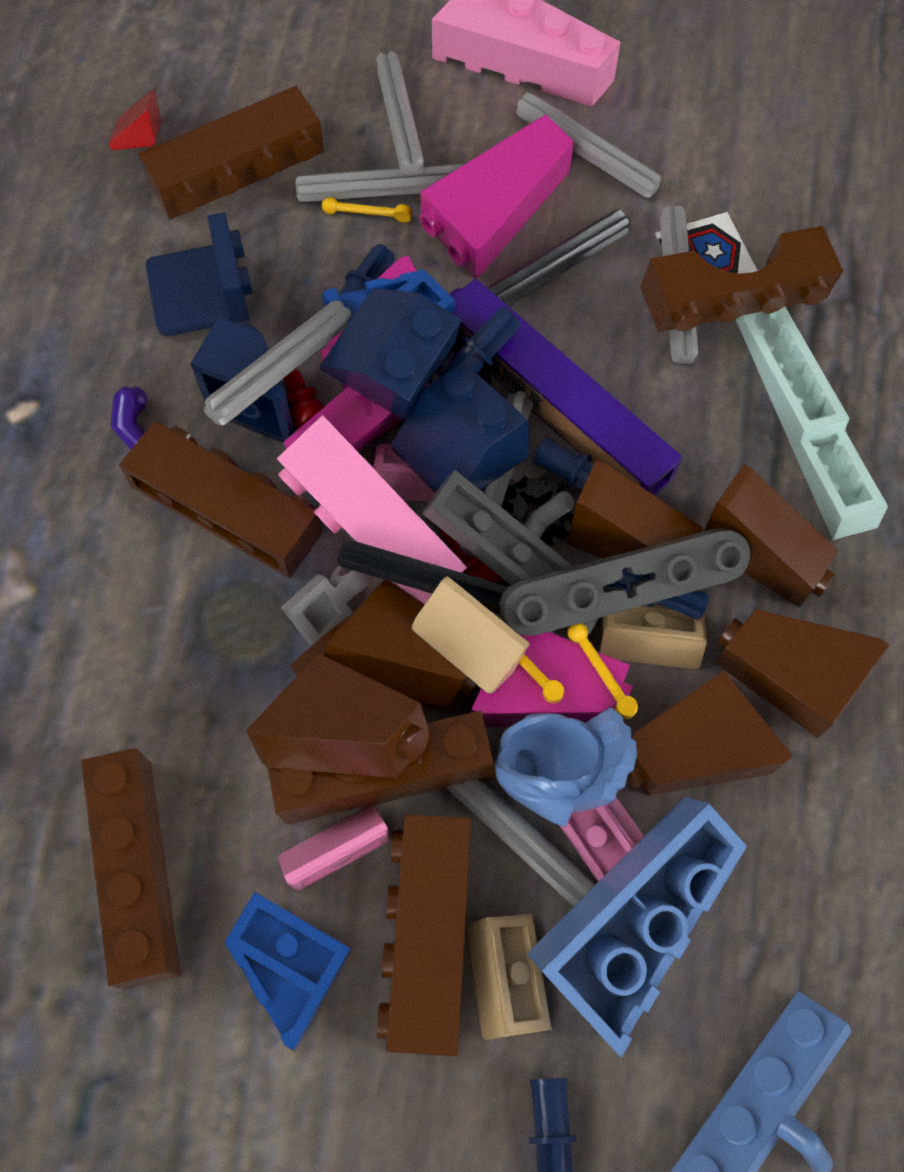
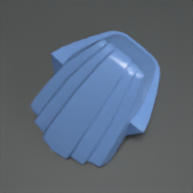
M611 707L586 723L554 713L530 714L502 733L498 742L495 773L499 784L510 797L550 822L566 827L571 813L604 806L615 800L617 791L625 787L627 776L634 769L637 758L636 741L631 739L630 727L624 724L623 717Z

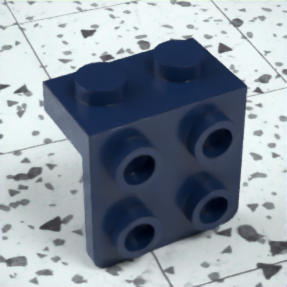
M225 212L207 215L213 245L153 256L146 261L145 266L156 327L162 336H172L212 328L218 317L234 323L250 320L245 296L253 295L247 266L239 268L237 261L238 258L245 257L239 229L230 231Z

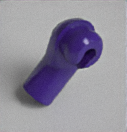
M136 386L131 388L122 387L114 394L112 400L111 428L130 450L145 433V430L137 422L139 412L145 410L146 406L144 404L148 402L146 393Z

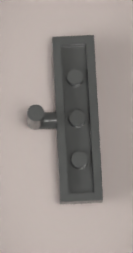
M454 470L445 478L422 513L510 585L529 578L574 567L540 539L547 526L574 508V499L567 492H560L533 511L525 525H522ZM598 618L582 622L588 629V635L591 633Z

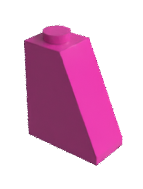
M551 632L534 636L519 634L530 644L524 654L549 680H556L562 683L564 687L563 698L560 702L554 704L545 701L542 695L543 688L518 663L513 674L496 691L489 694L480 689L471 713L482 711L485 727H511L523 720L527 715L543 713L560 714L566 718H574L586 723L610 707L615 710L617 702L578 643ZM597 652L625 696H629L633 685L624 682L630 665Z

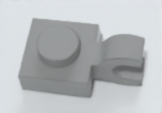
M339 565L332 573L330 581L326 577L317 574L290 598L281 609L308 643L313 645L332 628L353 614L346 603L364 590L372 579L367 574Z

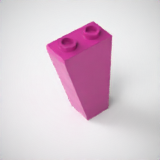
M546 114L421 191V213L419 219L423 229L430 237H437L447 248L450 258L457 266H464L474 278H477L484 273L570 172L574 141Z

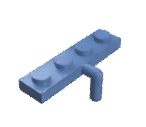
M797 991L671 1172H757L779 1138L800 1152L813 1172H830L833 1167V1160L816 1133L795 1119L794 1116L852 1031L848 1023Z

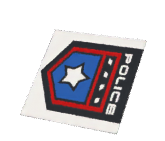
M728 212L687 223L689 251L695 250L709 264L727 272L751 273L758 271ZM659 231L655 235L662 247L661 231Z

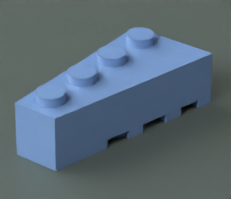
M684 796L526 955L610 1047L622 1057L632 1041L629 1034L643 1011L648 1013L661 992L657 987L675 957L679 960L691 942L688 936L703 911H709L747 846L709 803Z

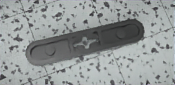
M723 528L692 534L519 581L509 586L503 593L499 603L500 615L503 622L516 633L524 636L539 635L732 581L740 577L747 569L750 561V548L747 540L741 534ZM624 568L627 572L634 575H645L648 573L650 575V579L641 578L632 582L629 587L630 593L628 594L625 590L616 587L603 589L605 585L620 580L623 576L622 569Z

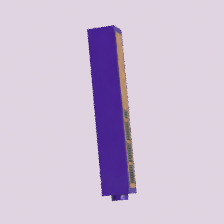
M474 278L462 289L456 288L449 294L455 299V312L452 314L462 319L455 341L460 348L466 344L463 339L466 336L471 339L501 307L508 309L519 320L521 324L520 329L491 358L494 363L491 366L486 364L487 370L512 394H516L518 391L525 392L526 397L533 402L532 412L582 456L586 453L591 455V462L593 463L596 460L606 463L654 496L674 480L683 456L479 280Z

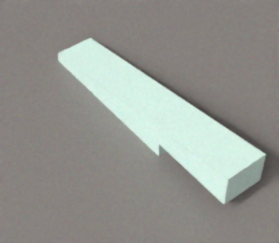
M786 307L770 314L757 312L735 319L832 540L878 528L888 505L845 432L850 418Z

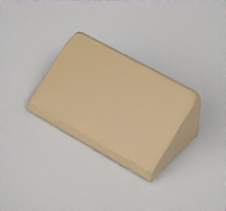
M448 576L438 585L415 618L411 627L418 636L489 694L496 691L513 674L530 645L523 637Z
M654 604L652 608L643 605L602 617L600 653L626 662L693 670L701 667L707 644L704 615L701 619H694L660 604Z
M533 914L489 917L469 923L466 931L483 1039L489 1040L552 1030L543 973L526 955L537 944Z

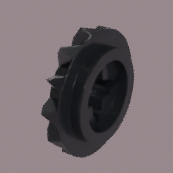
M545 474L540 478L530 479L524 475L519 482L508 486L502 508L522 525H525L529 510L527 503L530 502L533 505H538L546 500L549 501L560 492H566L563 482L556 484L548 480ZM575 504L571 511L546 527L540 539L549 547L555 546L569 535Z

